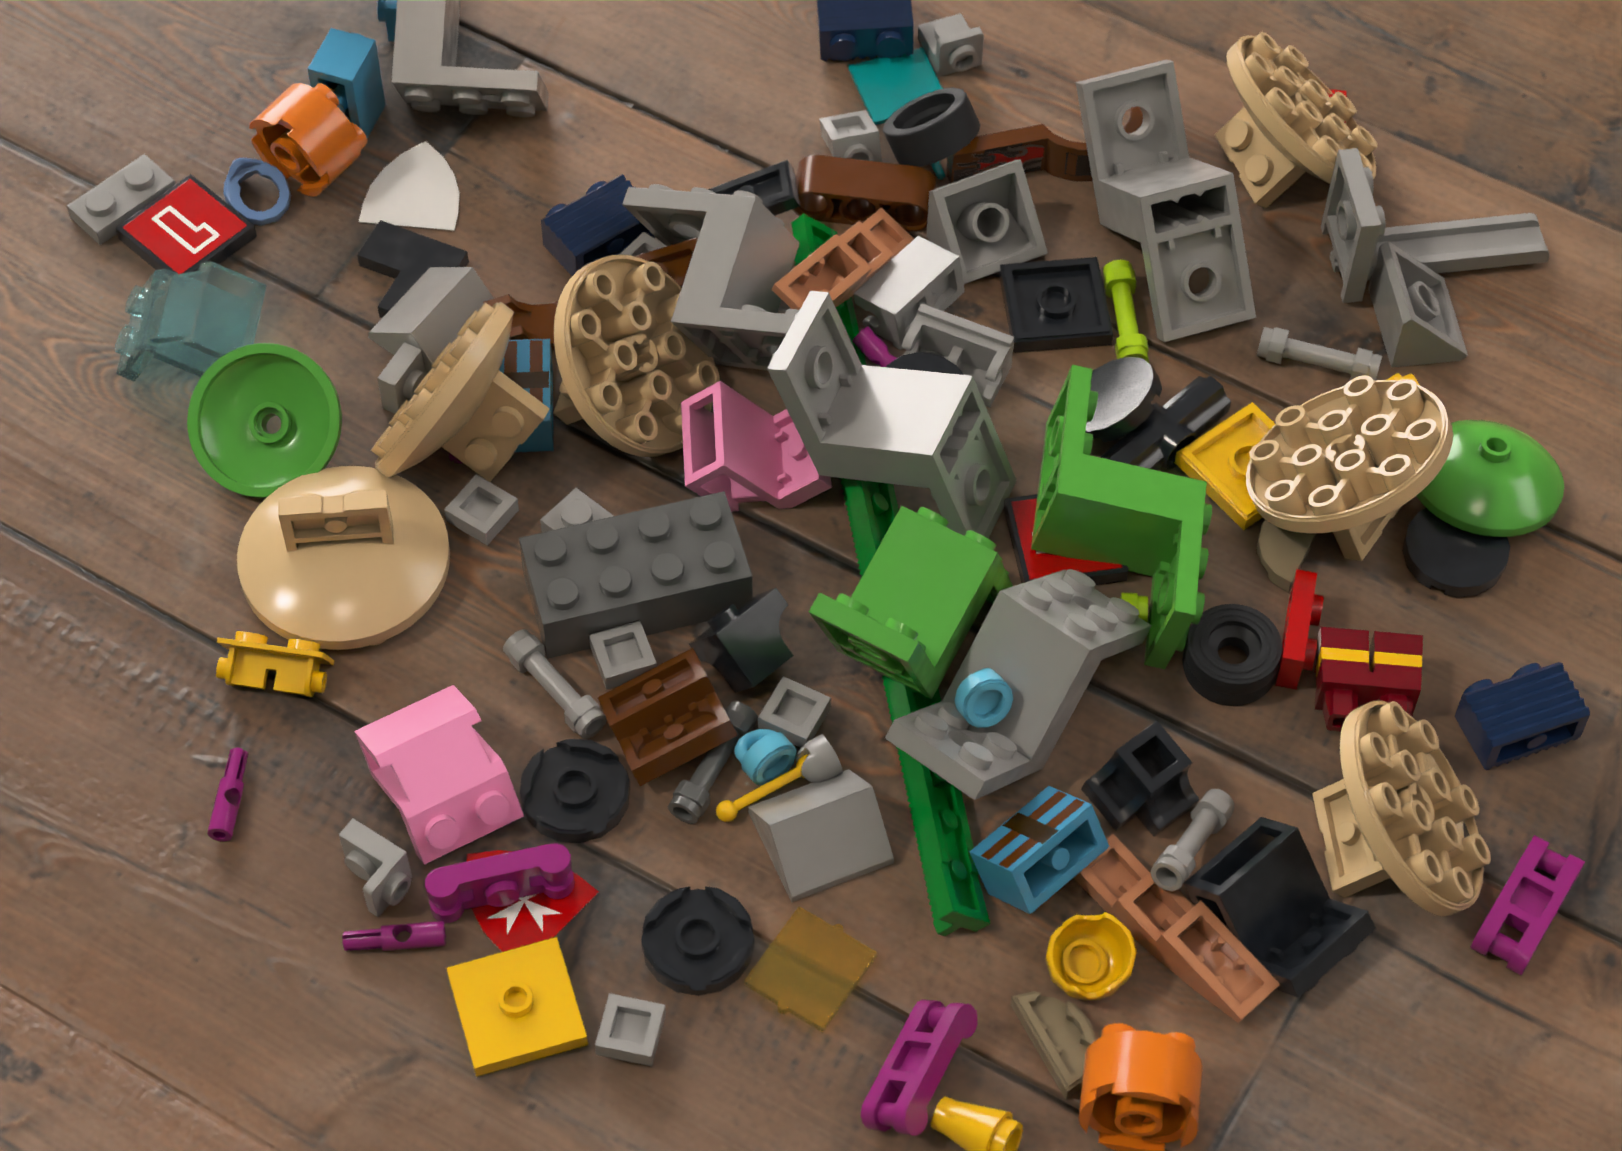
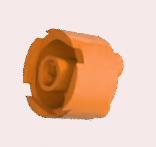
M302 83L292 84L262 111L249 126V129L256 128L257 134L251 140L263 162L278 168L286 179L291 176L303 185L297 191L307 196H318L359 158L361 149L368 142L362 129L350 122L337 107L339 100L336 94L322 83H318L314 88Z
M1123 1023L1105 1026L1102 1029L1101 1038L1094 1041L1085 1053L1079 1123L1082 1129L1087 1133L1088 1126L1099 1132L1098 1142L1116 1151H1165V1143L1181 1139L1180 1148L1190 1144L1198 1133L1202 1082V1061L1195 1051L1196 1044L1194 1039L1180 1032L1161 1034L1151 1031H1139Z

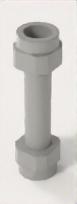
M1264 327L1257 356L1266 358V361L1281 364L1284 357L1351 374L1350 380L1358 376H1370L1373 380L1377 378L1382 356L1373 354L1371 350L1358 347L1357 354H1352L1288 338L1289 330L1277 327H1274V329Z
M522 629L507 639L503 646V652L510 658L511 664L520 673L527 671L531 673L565 711V723L574 733L579 734L583 739H588L596 735L604 727L607 719L600 710L598 703L590 695L581 697L545 658L544 645L535 635L530 634L526 629Z
M1210 789L1204 794L1191 812L1193 821L1176 845H1169L1154 863L1151 869V877L1156 885L1167 891H1176L1182 886L1196 867L1194 857L1210 834L1218 833L1233 814L1235 806L1229 794L1220 789Z

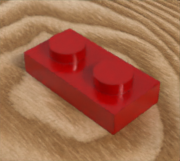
M1296 569L1289 596L1282 639L1283 655L1275 686L1297 690L1302 669L1308 671L1313 669L1318 640L1308 638L1310 625L1319 626L1324 595L1314 594L1317 573Z

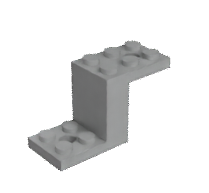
M397 0L392 84L404 101L412 104V109L423 112L440 111V105L459 106V111L462 113L483 115L487 114L488 108L506 109V114L516 117L535 116V110H548L549 92L538 71L456 67L461 0Z
M1166 59L1075 82L1100 225L1141 243L1157 339L1167 342L1256 318L1234 174L1189 157L1174 62ZM1138 106L1143 114L1142 124L1135 132L1127 133L1122 125L1123 115L1129 108ZM1205 267L1209 273L1208 285L1203 291L1192 293L1189 288V278L1196 269Z
M652 184L649 188L628 187L622 205L661 243L670 246L696 237L698 238L671 323L708 357L714 358V362L717 365L768 370L772 355L778 350L791 327L795 314L799 312L797 309H788L785 314L778 313L782 299L771 290L777 281L791 271L799 246L798 240L784 227V222L775 217L762 204L763 200L759 196L747 191H735L733 195L716 194L711 190L700 187L692 188L691 192L675 191L659 184Z
M810 291L801 309L795 314L791 327L781 345L772 355L767 369L818 474L821 476L929 488L941 515L949 522L947 528L965 536L968 530H972L989 538L1004 508L1005 498L1009 497L1017 480L973 376L862 365L829 292Z
M1073 569L1058 571L1000 590L943 701L894 719L885 739L976 800L1043 769L1101 660L1142 644L1152 625L1138 617L1139 611L1132 604L1120 598H1108L1094 588L1095 582L1090 577ZM983 668H990L998 673L1012 689L1013 702L1006 717L998 724L988 728H977L970 725L956 709L955 695L961 682L970 674Z

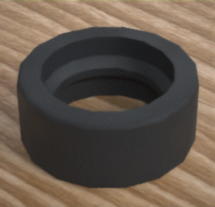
M952 87L924 94L906 103L886 120L883 132L899 164L922 167L941 161L967 146L977 136L981 124L964 90Z

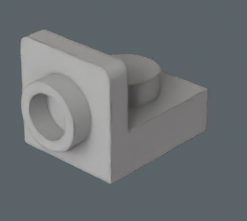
M961 13L918 25V40L938 77L955 72H963L982 65L984 34L980 27L970 29Z
M866 110L820 118L821 136L829 148L832 157L882 162L879 131Z
M352 818L339 834L345 855L344 862L355 875L368 881L363 887L369 912L380 917L389 905L394 906L398 904L410 888L412 873L407 853Z

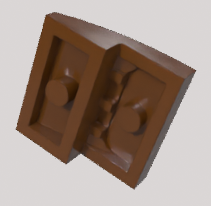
M694 648L597 697L606 719L619 741L629 767L640 786L738 736Z

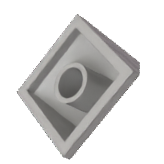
M1021 160L1003 164L929 191L926 236L930 242L960 256L964 284L999 272L1000 264L1023 263L1048 253Z
M1390 241L1381 244L1377 254V264L1373 270L1369 286V293L1391 368L1460 361L1467 357L1468 353L1445 279Z
M430 267L371 329L368 338L393 355L396 354L404 342L421 349L425 373L427 374L433 368L431 367L446 345L449 342L452 344L457 338V333L475 310L478 311L484 301L494 298L473 267Z
M850 769L831 779L810 783L748 807V813L791 902L894 863L893 853L873 786Z

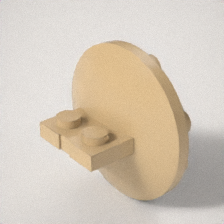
M1260 32L1257 36H1243L1227 51L1228 68L1244 107L1215 136L1230 162L1234 163L1240 173L1239 177L1255 204L1267 208L1305 172L1330 184L1338 150L1358 148L1363 167H1369L1373 179L1375 178L1376 161L1372 151L1378 147L1376 140L1365 128L1358 126L1352 116L1357 112L1353 103L1340 92H1336L1333 95L1329 88L1307 68L1309 66L1308 61L1298 49L1291 45L1285 49L1280 48L1265 32ZM1327 93H1330V94H1332L1333 96L1329 99V96H1328Z
M621 254L603 257L585 265L570 278L564 287L558 301L554 320V346L562 382L559 387L560 396L553 413L567 425L584 419L606 442L623 452L640 457L662 456L683 448L681 402L720 381V375L715 366L714 358L708 357L671 323L682 288L657 263ZM713 401L705 405L704 408L711 412Z
M485 302L478 311L475 310L457 333V338L452 344L449 342L431 366L433 368L414 391L416 394L409 401L406 400L390 420L389 425L392 427L388 426L372 447L371 451L378 456L375 462V468L389 478L418 464L443 447L485 480L491 482L512 457L519 444L522 445L539 426L550 408L499 371L509 343L513 310L502 302H496L492 307Z
M1358 376L1351 379L1343 387L1323 393L1300 406L1287 407L1276 416V424L1249 453L1250 460L1246 472L1247 490L1257 511L1269 523L1298 533L1333 532L1345 559L1363 561L1381 536L1382 530L1388 521L1394 518L1401 506L1418 495L1442 469L1452 447V425L1440 399L1426 388L1417 385L1415 381L1373 380L1370 376Z
M363 466L325 468L318 473L297 477L279 487L257 507L249 518L240 537L237 552V569L242 591L256 616L280 636L286 639H301L319 643L320 650H347L369 645L375 646L403 632L417 622L434 604L444 587L450 565L448 533L444 520L433 501L408 480L398 475L388 478L376 468Z
M1372 701L1351 711L1343 723L1340 736V758L1344 779L1312 793L1319 829L1324 836L1326 846L1324 854L1332 892L1345 898L1391 878L1413 902L1432 914L1450 916L1469 908L1475 903L1480 894L1484 866L1491 862L1489 848L1485 840L1479 835L1474 816L1479 814V804L1475 794L1470 787L1460 784L1453 768L1439 748L1436 731L1427 720L1422 719L1417 722L1395 701L1390 703ZM1463 822L1465 823L1469 832V836L1465 838L1463 831Z

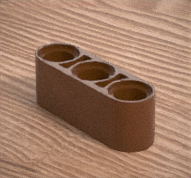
M810 155L799 161L797 167L796 183L800 207L792 210L799 216L805 214L817 221L854 225L858 221L863 223L882 208L906 231H919L927 227L929 191L936 189V178L930 171L917 166Z

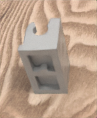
M917 236L854 293L855 303L865 311H870L875 315L867 316L862 321L866 327L869 326L875 334L892 342L894 347L902 350L901 345L904 337L915 319L921 303L944 311L965 292L960 256Z
M921 303L917 315L904 337L901 348L906 350L903 355L926 352L941 355L957 365L964 375L973 376L985 406L990 408L1011 369L1014 337Z

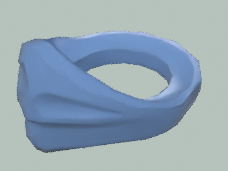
M238 158L232 162L224 183L223 193L226 203L252 224L262 226L278 221L289 209L291 192L284 174L275 166L258 159ZM254 174H259L263 178L270 179L277 186L279 199L271 209L266 211L249 209L240 197L241 187L239 183Z

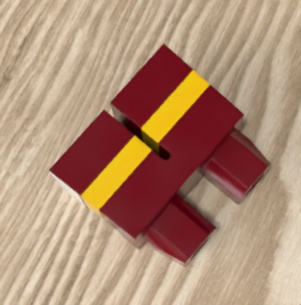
M1320 626L1313 665V673H1316L1317 687L1315 710H1323L1325 725L1328 731L1341 732L1348 714L1372 701H1385L1388 703L1395 701L1405 712L1413 716L1421 692L1423 635L1374 631L1369 647L1368 630Z

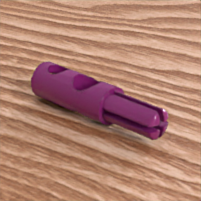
M869 326L862 329L852 340L872 363L881 367H886L897 359V357L889 353L888 346L875 336Z
M236 747L229 751L224 776L219 782L207 832L208 836L216 841L225 842L232 839L244 788L242 781L248 759V752L242 748Z
M444 921L382 925L381 929L344 931L342 945L345 951L382 948L383 951L446 946ZM403 931L411 934L407 941L400 942L396 940L397 936Z

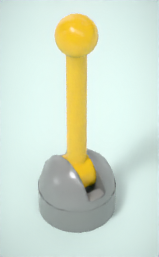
M821 734L806 742L799 749L795 768L733 802L730 800L721 801L716 807V815L723 822L733 821L739 810L801 776L810 782H822L843 772L841 763L829 741Z

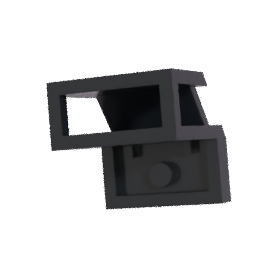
M1260 817L1184 882V886L1194 906L1199 901H1202L1281 984L1276 990L1297 998L1315 987L1322 976L1344 957L1352 954L1358 945L1376 929L1368 911L1330 899L1299 829L1264 817Z

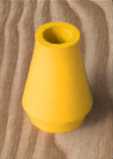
M944 1096L939 1101L931 1120L932 1129L943 1133L965 1151H1017L1023 1134L1022 1123L1013 1120L1011 1112L960 1102Z

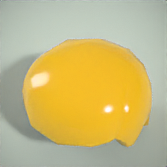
M1106 912L1099 915L1077 914L1064 921L1062 926L1058 927L1050 936L1045 961L1051 981L1070 997L1085 1001L1101 1000L1113 995L1129 980L1137 951L1131 931L1114 915Z

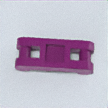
M1536 835L1531 839L1470 947L1484 956L1490 952L1508 962L1506 968L1520 976L1526 970L1585 864V861L1572 854H1569L1568 858L1552 851L1548 848L1550 843ZM1539 868L1553 875L1556 879L1553 881L1537 873L1535 870ZM1504 923L1524 933L1520 942L1500 933Z
M550 843L436 868L425 879V889L429 898L431 913L437 921L452 923L462 916L465 909L488 904L496 907L506 906L516 902L520 897L543 892L553 899L567 897L574 888L571 855L565 846L558 843Z
M924 999L916 1003L863 1102L861 1120L867 1129L888 1131L893 1127L899 1134L918 1136L924 1131L928 1122L927 1106L962 1038L971 1037L977 1028V1012L971 1004L952 1002L945 1007L940 1001Z

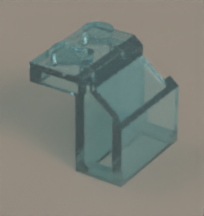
M212 261L200 263L198 271L178 274L168 269L155 270L143 287L139 285L134 286L126 302L125 312L130 314L131 317L129 324L124 325L115 344L114 351L121 354L116 374L135 382L151 360L155 358L202 377L205 371L223 355L254 343L267 285Z

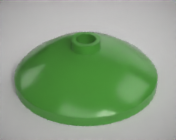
M273 343L246 345L228 352L215 361L198 381L190 400L187 417V429L192 450L206 473L223 487L238 494L254 498H267L289 481L302 475L318 473L325 469L336 451L342 428V411L338 393L322 367L296 349ZM279 416L281 428L276 433L270 434L267 430V422L271 417Z
M1462 420L1451 422L1453 442L1449 456L1442 469L1416 495L1430 512L1454 527L1484 536L1512 537L1533 532L1546 525L1556 515L1564 495V479L1558 464L1550 453L1526 433L1498 422Z

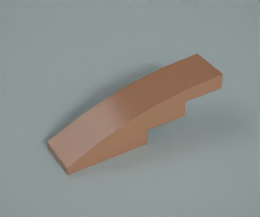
M880 208L863 223L858 221L841 236L835 234L777 281L771 290L791 309L800 310L810 291L829 292L835 307L852 297L861 286L913 241L914 238L886 211Z
M1113 833L1106 838L1109 848L1073 877L1107 913L1114 915L1131 931L1132 937L1193 990L1237 1023L1243 1020L1281 985L1202 901H1199L1194 906L1179 890L1167 891L1156 885L1151 877V871L1149 872Z

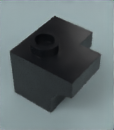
M774 588L756 595L739 609L734 604H731L707 622L710 628L689 643L691 648H694L701 661L711 664L721 673L735 693L753 688L794 656L784 643L779 631L780 617L788 603L778 589Z
M1155 721L1118 748L1111 759L1098 772L1086 780L1081 788L1115 831L1137 816L1153 837L1194 808L1200 800L1188 779V769L1193 762L1158 721Z

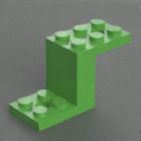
M1072 364L1046 422L1031 549L1068 558L1127 565L1130 572L1153 576L1148 623L1152 626L1147 634L1144 665L1165 669L1175 650L1183 651L1190 624L1197 625L1203 613L1205 594L1197 591L1198 579L1201 580L1204 576L1209 554L1208 548L1201 547L1202 535L1204 536L1207 533L1212 516V505L1205 503L1207 482L1091 456L1093 434L1086 432V423L1091 422L1093 419L1098 392L1090 390L1093 369Z
M901 505L852 596L839 593L836 600L819 592L809 613L838 652L932 699L984 602L986 601L993 605L999 591L1013 587L1008 576L1009 572L1005 570L1002 563L1003 559L998 555V552L994 551L996 544L993 541L972 530H968L965 536L947 528L948 520L928 508L920 507L916 513Z

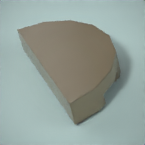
M1267 520L1263 522L1256 554L1268 572V579L1273 584L1289 593L1296 569H1301L1318 533H1298L1279 528Z
M1032 991L1012 996V1009L1065 1100H1067L1082 1089L1085 1053L1088 1047L1096 1041L1090 1020L1076 1004L1070 1001L1066 1004L1054 997L1040 996L1041 992Z

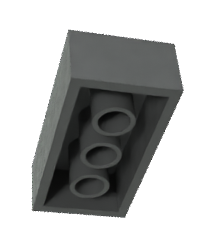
M725 491L519 538L523 574L547 659L591 649L589 635L640 620L647 636L707 622L731 604H734L739 609L753 598L752 573Z

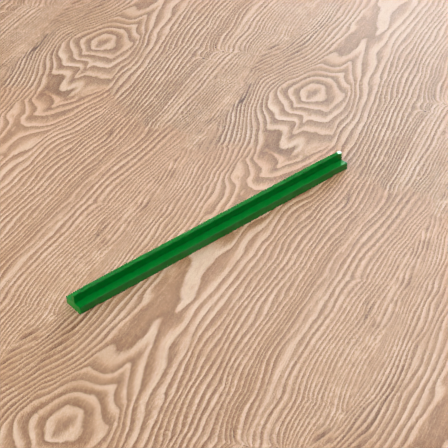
M805 214L800 215L791 222L793 236L799 242L794 259L795 266L837 234V231ZM852 297L837 306L836 309L852 342L859 333ZM852 342L861 364L867 366L865 355ZM839 478L841 479L840 484L843 485L842 490H844L843 495H845L844 500H846L845 505L848 511L847 516H849L848 521H850L849 526L852 527L851 532H853L854 548H856L855 553H857L858 569L861 570L860 575L863 576L899 511L893 484ZM885 675L882 676L892 723L894 719L941 702L939 688L936 690L933 698L930 699ZM896 747L898 749L897 754L900 755L902 777L905 779L907 801L910 803L912 825L915 826L914 832H916L917 849L920 850V862H922L921 867L924 869L925 886L928 887L926 892L929 893L928 899H930V910L933 912V924L936 932L939 935L947 936L961 927L977 932L991 923L978 878L979 873L970 855V851L974 846L962 792Z

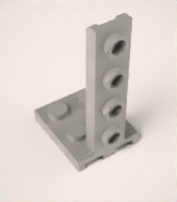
M1358 148L1338 150L1322 218L1321 231L1322 234L1330 235L1333 251L1330 252L1329 258L1333 272H1340L1342 276L1343 287L1340 296L1343 303L1362 301L1366 283L1371 280L1373 270L1377 264L1379 247L1386 241H1390L1436 273L1548 262L1550 254L1544 242L1537 216L1534 213L1385 228L1382 206H1375L1372 196L1374 182L1371 169L1363 167Z

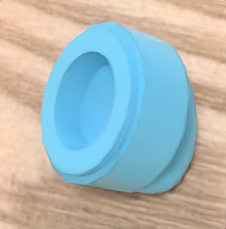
M983 668L970 674L961 682L955 695L956 709L970 725L977 728H988L998 724L1006 717L1013 702L1012 689L998 673L990 668Z
M757 729L746 733L738 740L734 748L735 756L740 761L742 770L756 785H764L786 773L793 765L797 754L795 746L782 732H776L771 729Z

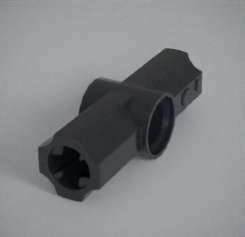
M1198 376L1163 406L1158 403H1152L1154 409L1149 417L1135 430L1128 433L1101 455L1100 458L1157 471L1162 466L1167 470L1173 469L1177 466L1175 464L1176 453L1195 441L1219 419L1224 417L1230 410L1231 400L1227 397L1223 385L1213 377L1203 378Z

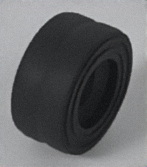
M1223 604L1212 607L1202 613L1197 625L1192 624L1189 628L1182 658L1185 676L1192 688L1211 702L1225 706H1241L1255 702L1263 697L1276 681L1283 655L1281 636L1274 623L1256 609L1240 604ZM1224 646H1236L1245 652L1247 659L1240 664H1229L1219 657L1217 651Z

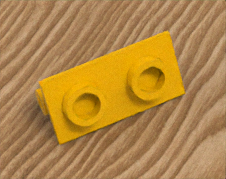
M236 631L235 640L217 638V643L229 650L228 658L220 657L216 667V677L218 679H225L226 685L265 690L268 671L272 670L276 671L274 691L305 695L306 697H313L315 692L324 693L327 684V673L319 671L320 664L334 665V660L324 652H319V643L301 639H288L287 647L267 644V636L243 631Z

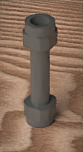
M733 701L725 709L738 736L707 751L690 781H680L668 805L669 811L677 819L688 824H695L704 815L710 805V788L733 752L738 740L746 733L753 731V727L758 720L756 712L746 704Z

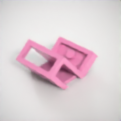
M721 381L681 402L685 487L696 494L705 496L725 491L731 511H739L738 503L758 501H767L778 509L793 508L832 488L831 477L818 474L787 409L772 416ZM713 401L714 414L703 406Z
M454 685L355 731L372 777L400 810L415 852L424 865L524 817L502 759L472 727V725L482 721L478 712Z

